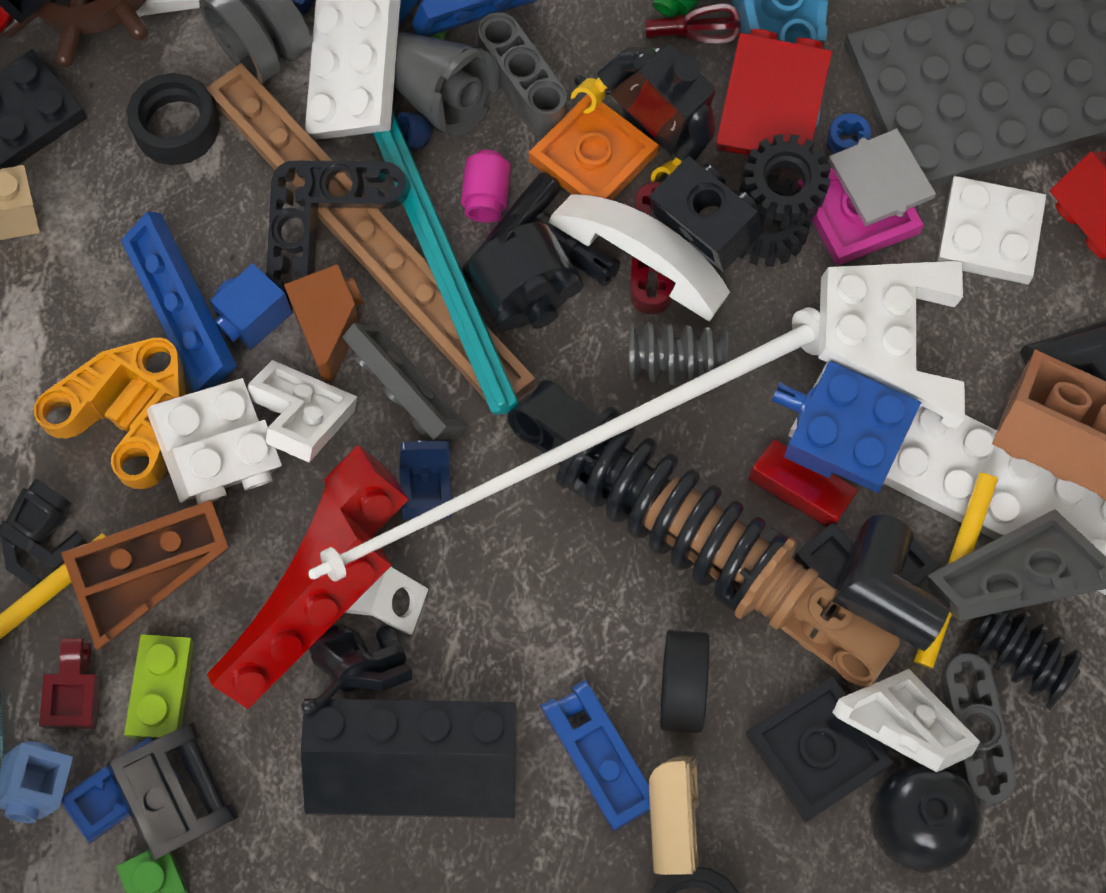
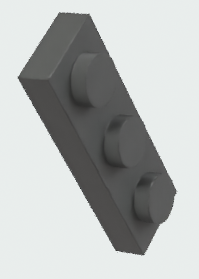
M353 323L342 336L346 343L354 350L352 352L354 360L361 367L373 372L383 383L382 390L385 395L396 404L404 406L414 418L412 420L414 427L423 436L431 440L457 439L468 427L467 423L378 325Z

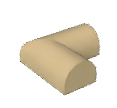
M681 755L670 758L654 769L649 778L653 872L656 874H693L699 865L695 811L699 806L697 760L694 758V755Z

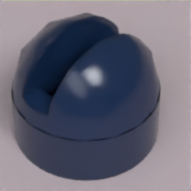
M401 112L396 119L409 149L416 150L425 147L433 134L431 123L421 114Z

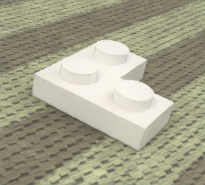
M274 360L248 384V393L252 402L262 405L273 412L280 413L276 420L267 428L265 443L309 463L355 412L357 396Z

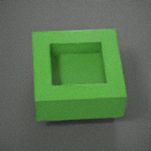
M146 851L116 866L126 893H189L173 851L154 861H151Z

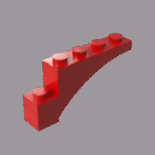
M359 445L325 477L324 482L326 486L311 525L276 589L235 644L207 673L211 686L247 709L392 566L382 548H379L344 565L346 577L336 582L331 580L327 574L316 579H311L308 575L311 569L322 564L320 552L333 547L341 555L375 538L374 534L409 500L392 472Z

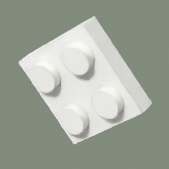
M954 176L950 184L936 262L958 261L962 262V271L1029 285L1034 275L1046 194Z

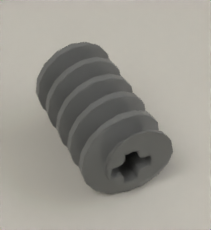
M632 320L627 363L631 382H637L643 369H646L651 384H656L662 371H666L670 386H675L681 373H686L687 381L689 382L727 362L729 329H724L718 341L714 342L710 327H705L699 339L695 340L692 327L686 325L678 339L675 338L672 324H666L660 337H656L652 322H647L641 334L637 335Z

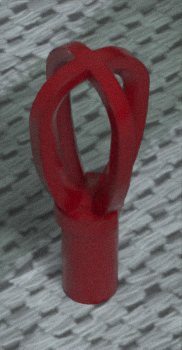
M729 3L705 5L688 12L685 16L677 15L675 18L645 20L646 38L666 36L683 38L686 36L698 42L728 43L734 40L740 32V15L738 10ZM718 11H727L732 15V17L693 20L698 16ZM733 28L727 35H706L694 32Z

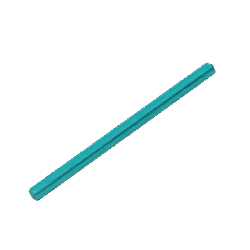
M392 110L390 131L375 132L373 135L384 161L395 164L409 179L410 191L403 203L406 213L489 409L494 415H506L518 404V399ZM393 180L395 187L397 188L398 183Z

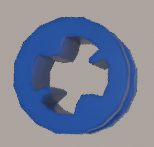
M853 113L842 114L832 121L827 137V148L833 155L858 144L861 138L869 140L871 129L868 122L861 116ZM843 132L847 136L853 133L856 134V142L850 138L842 141L840 139L841 133Z

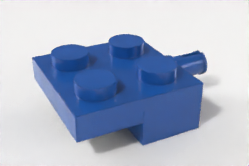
M829 361L819 383L807 395L780 382L771 402H776L798 413L797 427L788 444L784 458L827 478H830L833 472L876 493H879L922 403L832 361Z

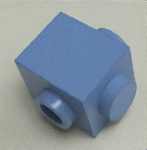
M21 742L5 754L0 768V809L5 810L4 817L22 823H35L37 818L42 819L59 809L73 756L55 752V748L39 742Z

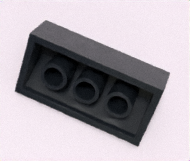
M330 699L325 705L317 708L312 713L303 712L301 765L305 814L514 818L517 743L516 703Z

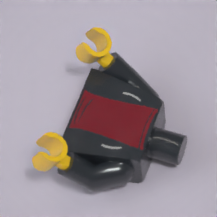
M666 44L657 52L650 47H628L598 71L599 78L584 80L571 94V99H573L580 92L587 93L591 97L592 103L583 113H590L605 98V90L607 88L612 90L610 95L671 156L673 154L676 156L674 160L667 161L652 172V182L660 179L665 173L670 175L688 156L696 161L715 134L713 110L710 107L716 92L714 86L700 73L701 67L696 58L687 54L682 55L670 44Z

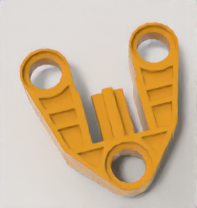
M150 338L102 351L38 397L34 404L35 419L49 435L66 439L83 433L98 420L106 417L116 427L128 432L111 456V466L114 473L124 485L130 488H152L160 483L168 468L146 410L151 405L186 395L182 360L175 346L169 340L163 338ZM157 352L168 353L171 356V362L164 371L152 373L146 370L148 361ZM60 407H72L69 418L64 422L52 424L47 421V415L51 411ZM139 456L149 457V464L142 473L129 475L124 472L123 465L126 461Z

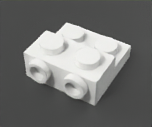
M243 378L151 405L146 410L180 503L195 498L198 504L209 500L214 502L227 496L225 488L242 483L245 491L273 481L270 473L282 466L276 448L265 443L268 426L265 420H258Z

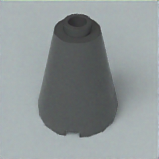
M398 31L394 88L440 132L452 134L456 137L463 136L473 130L490 109L484 106L489 91L496 94L499 86V67L496 58L480 47Z

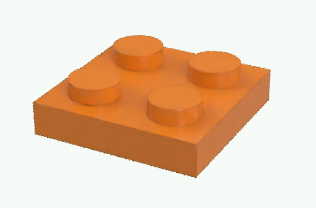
M587 94L528 152L529 162L540 171L554 177L559 182V185L570 194L589 195L613 200L656 157L659 145L603 102L592 112L583 113L592 103L591 97Z

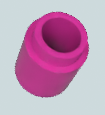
M480 150L476 154L469 156L465 161L461 204L465 208V216L473 221L481 223L496 222L501 219L502 212L507 208L511 164L499 152Z

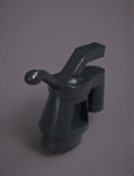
M35 479L29 488H23L20 491L6 522L2 521L0 524V536L6 570L32 588L42 580L19 565L17 549H23L55 571L65 563L61 552L88 543L76 530L51 552L40 546L47 537L66 521L67 516L65 513L72 503L38 479Z
M343 624L332 625L308 650L311 653L314 666L331 676L333 682L318 698L305 700L301 704L302 711L304 713L316 711L317 708L325 705L340 688L345 692L354 691L359 688L385 691L412 680V669L405 663L406 654L395 629L392 626L379 628L376 632V638L381 650L369 653L359 632Z

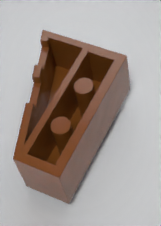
M212 500L61 552L96 651L110 643L228 551L229 547Z

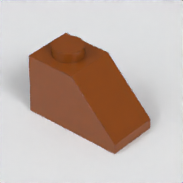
M338 264L284 284L292 309L320 376L325 383L334 380L350 347L342 336L353 323L360 324L356 306L363 304L354 278L344 280Z

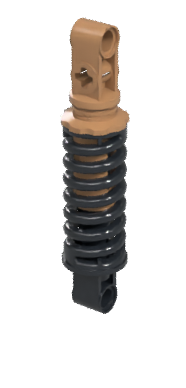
M543 380L508 413V423L521 440L533 445L542 453H546L620 416V413L613 407H609L597 416L570 397L559 385L552 381ZM635 427L557 463L561 466L556 477V483L559 486L574 491L580 497L584 496L587 503L592 507H601L606 504V515L612 522L618 523L628 519L627 530L632 537L644 538L650 534L649 547L655 554H665L672 550L670 561L674 568L686 570L694 565L692 578L698 586H707L717 580L714 591L715 597L735 612L734 615L741 620L753 610L761 612L765 618H769V626L776 631L782 629L798 641L802 647L813 652L836 669L848 682L860 687L871 686L898 650L900 641L897 636L837 604L833 614L829 612L832 604H835L832 600L836 589L819 578L820 573L812 567L804 569V566L796 563L793 555L798 541L794 538H788L772 527L763 539L760 534L766 526L765 521L761 517H754L747 526L737 519L743 512L744 507L738 501L731 502L726 510L719 507L715 503L721 497L722 491L716 485L709 486L704 494L697 491L694 487L699 482L700 475L694 469L688 470L682 478L676 477L672 481L668 478L678 465V458L674 454H667L655 469L650 466L648 462L657 449L656 441L652 438L643 440L633 453L628 450L626 446L635 433ZM814 628L819 630L815 637L811 636Z

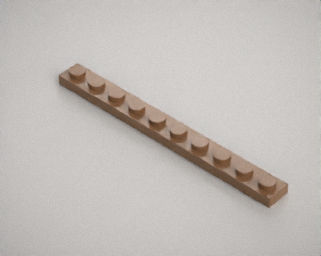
M242 63L206 88L215 106L274 170L288 161H332ZM344 172L336 174L329 184L332 196L342 197L348 194L353 182ZM295 173L293 181L286 182L295 193L297 187L305 186V181L297 173ZM318 208L317 217L485 399L428 262L377 208ZM487 327L516 397L519 399L536 386L535 377Z

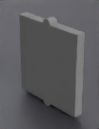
M898 129L870 140L861 138L857 145L830 155L828 158L830 166L865 227L895 214L898 217H902L907 209L935 198V191Z

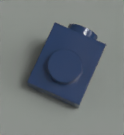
M419 440L416 442H402L400 444L399 481L401 488L409 499L401 507L402 520H411L452 499L449 471L450 443L448 441ZM450 514V515H448V516H446V517H444V518H442V519L451 518V517H452V514Z

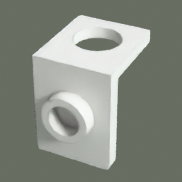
M390 567L345 613L371 615L405 634L412 635L428 588ZM403 587L409 594L410 604L407 612L403 616L398 617L392 608V598L395 592Z

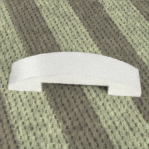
M571 194L550 217L549 223L589 247L599 235L676 282L669 297L709 322L730 293L713 266L688 241L660 221L630 206L601 197Z

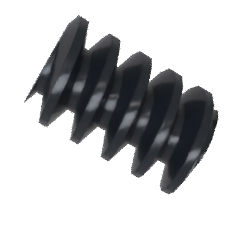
M1011 610L987 615L965 642V645L978 637L982 639L977 654L980 657H984L996 650L998 656L994 668L998 671L1013 663L1015 669L1011 681L1015 684L1030 676L1032 678L1028 692L1030 696L1034 697L1047 689L1050 693L1045 707L1050 710L1079 675L1081 670L1078 668L1082 653L1076 649L1062 657L1061 654L1065 640L1060 636L1045 644L1044 640L1048 627L1043 623L1028 631L1027 626L1031 614L1026 610L1013 618L1010 617Z

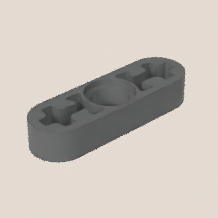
M968 653L956 656L944 669L941 677L946 707L963 725L968 717L980 716L987 720L991 726L992 735L989 742L979 744L973 755H983L993 749L996 751L997 756H992L987 760L990 775L994 777L1000 776L1002 784L994 789V795L990 794L987 786H979L977 783V778L983 775L985 771L982 757L975 761L968 757L958 762L961 777L965 779L976 795L978 805L993 807L1008 799L1014 792L1016 786L1015 771L992 670L989 664L980 656ZM962 667H966L969 675H977L979 681L971 690L974 703L984 699L986 705L973 704L963 710L960 709L959 704H964L969 699L965 683H956L955 677L962 671Z

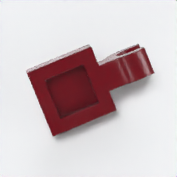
M62 638L59 674L43 675L39 726L42 728L96 729L100 677L95 674H86L91 659V644L84 643L83 638Z

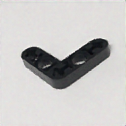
M288 161L278 166L271 180L266 276L289 299L284 287L285 283L280 278L281 274L289 273L290 259L281 255V251L285 250L295 254L303 252L301 258L292 255V268L300 273V278L315 273L318 208H395L404 203L410 191V183L406 174L395 164L385 161ZM295 173L305 181V186L297 187L295 198L296 203L305 206L304 211L292 207L283 209L284 204L293 206V192L287 189L285 185L286 182L294 180ZM338 173H349L353 182L349 193L342 197L332 196L329 189L330 180ZM362 173H365L364 178L370 183H382L385 181L386 174H389L398 183L397 188H390L388 196L384 197V193L378 188L364 187ZM293 218L301 219L304 224L303 236L294 243L285 242L281 233L285 222Z

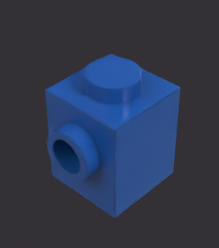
M253 263L236 278H230L222 283L217 289L215 296L210 300L218 317L214 322L219 331L230 342L233 343L239 339L250 350L292 314L286 294Z

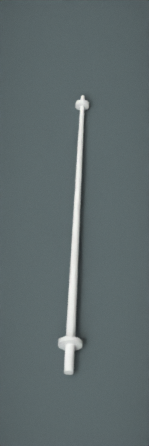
M811 307L801 309L792 318L793 330L341 555L333 547L320 552L322 564L311 569L308 573L309 577L316 579L327 574L331 580L336 582L346 577L344 565L801 347L811 355H818L820 313Z

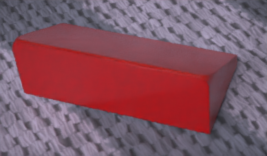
M774 439L752 467L748 480L825 527H828L833 522L837 525L859 489L834 474L827 478L784 458L787 446Z

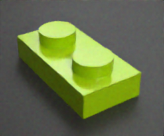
M140 635L124 735L128 739L145 740L150 737L154 741L182 727L195 642L191 638Z

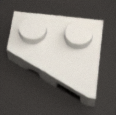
M910 669L839 698L832 712L838 719L935 772H939L972 756L980 743Z

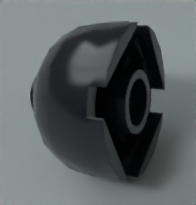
M922 764L906 766L884 781L875 796L870 819L874 837L886 856L895 862H900L905 867L913 868L914 871L927 873L945 870L967 855L978 837L981 814L977 797L965 779L949 768L935 772Z

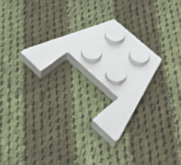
M943 261L828 267L821 277L818 358L827 363L832 361L922 402L920 407L923 406L942 416L939 421L940 423L957 429L965 420L964 382L916 370V298L955 307L963 298L962 262Z

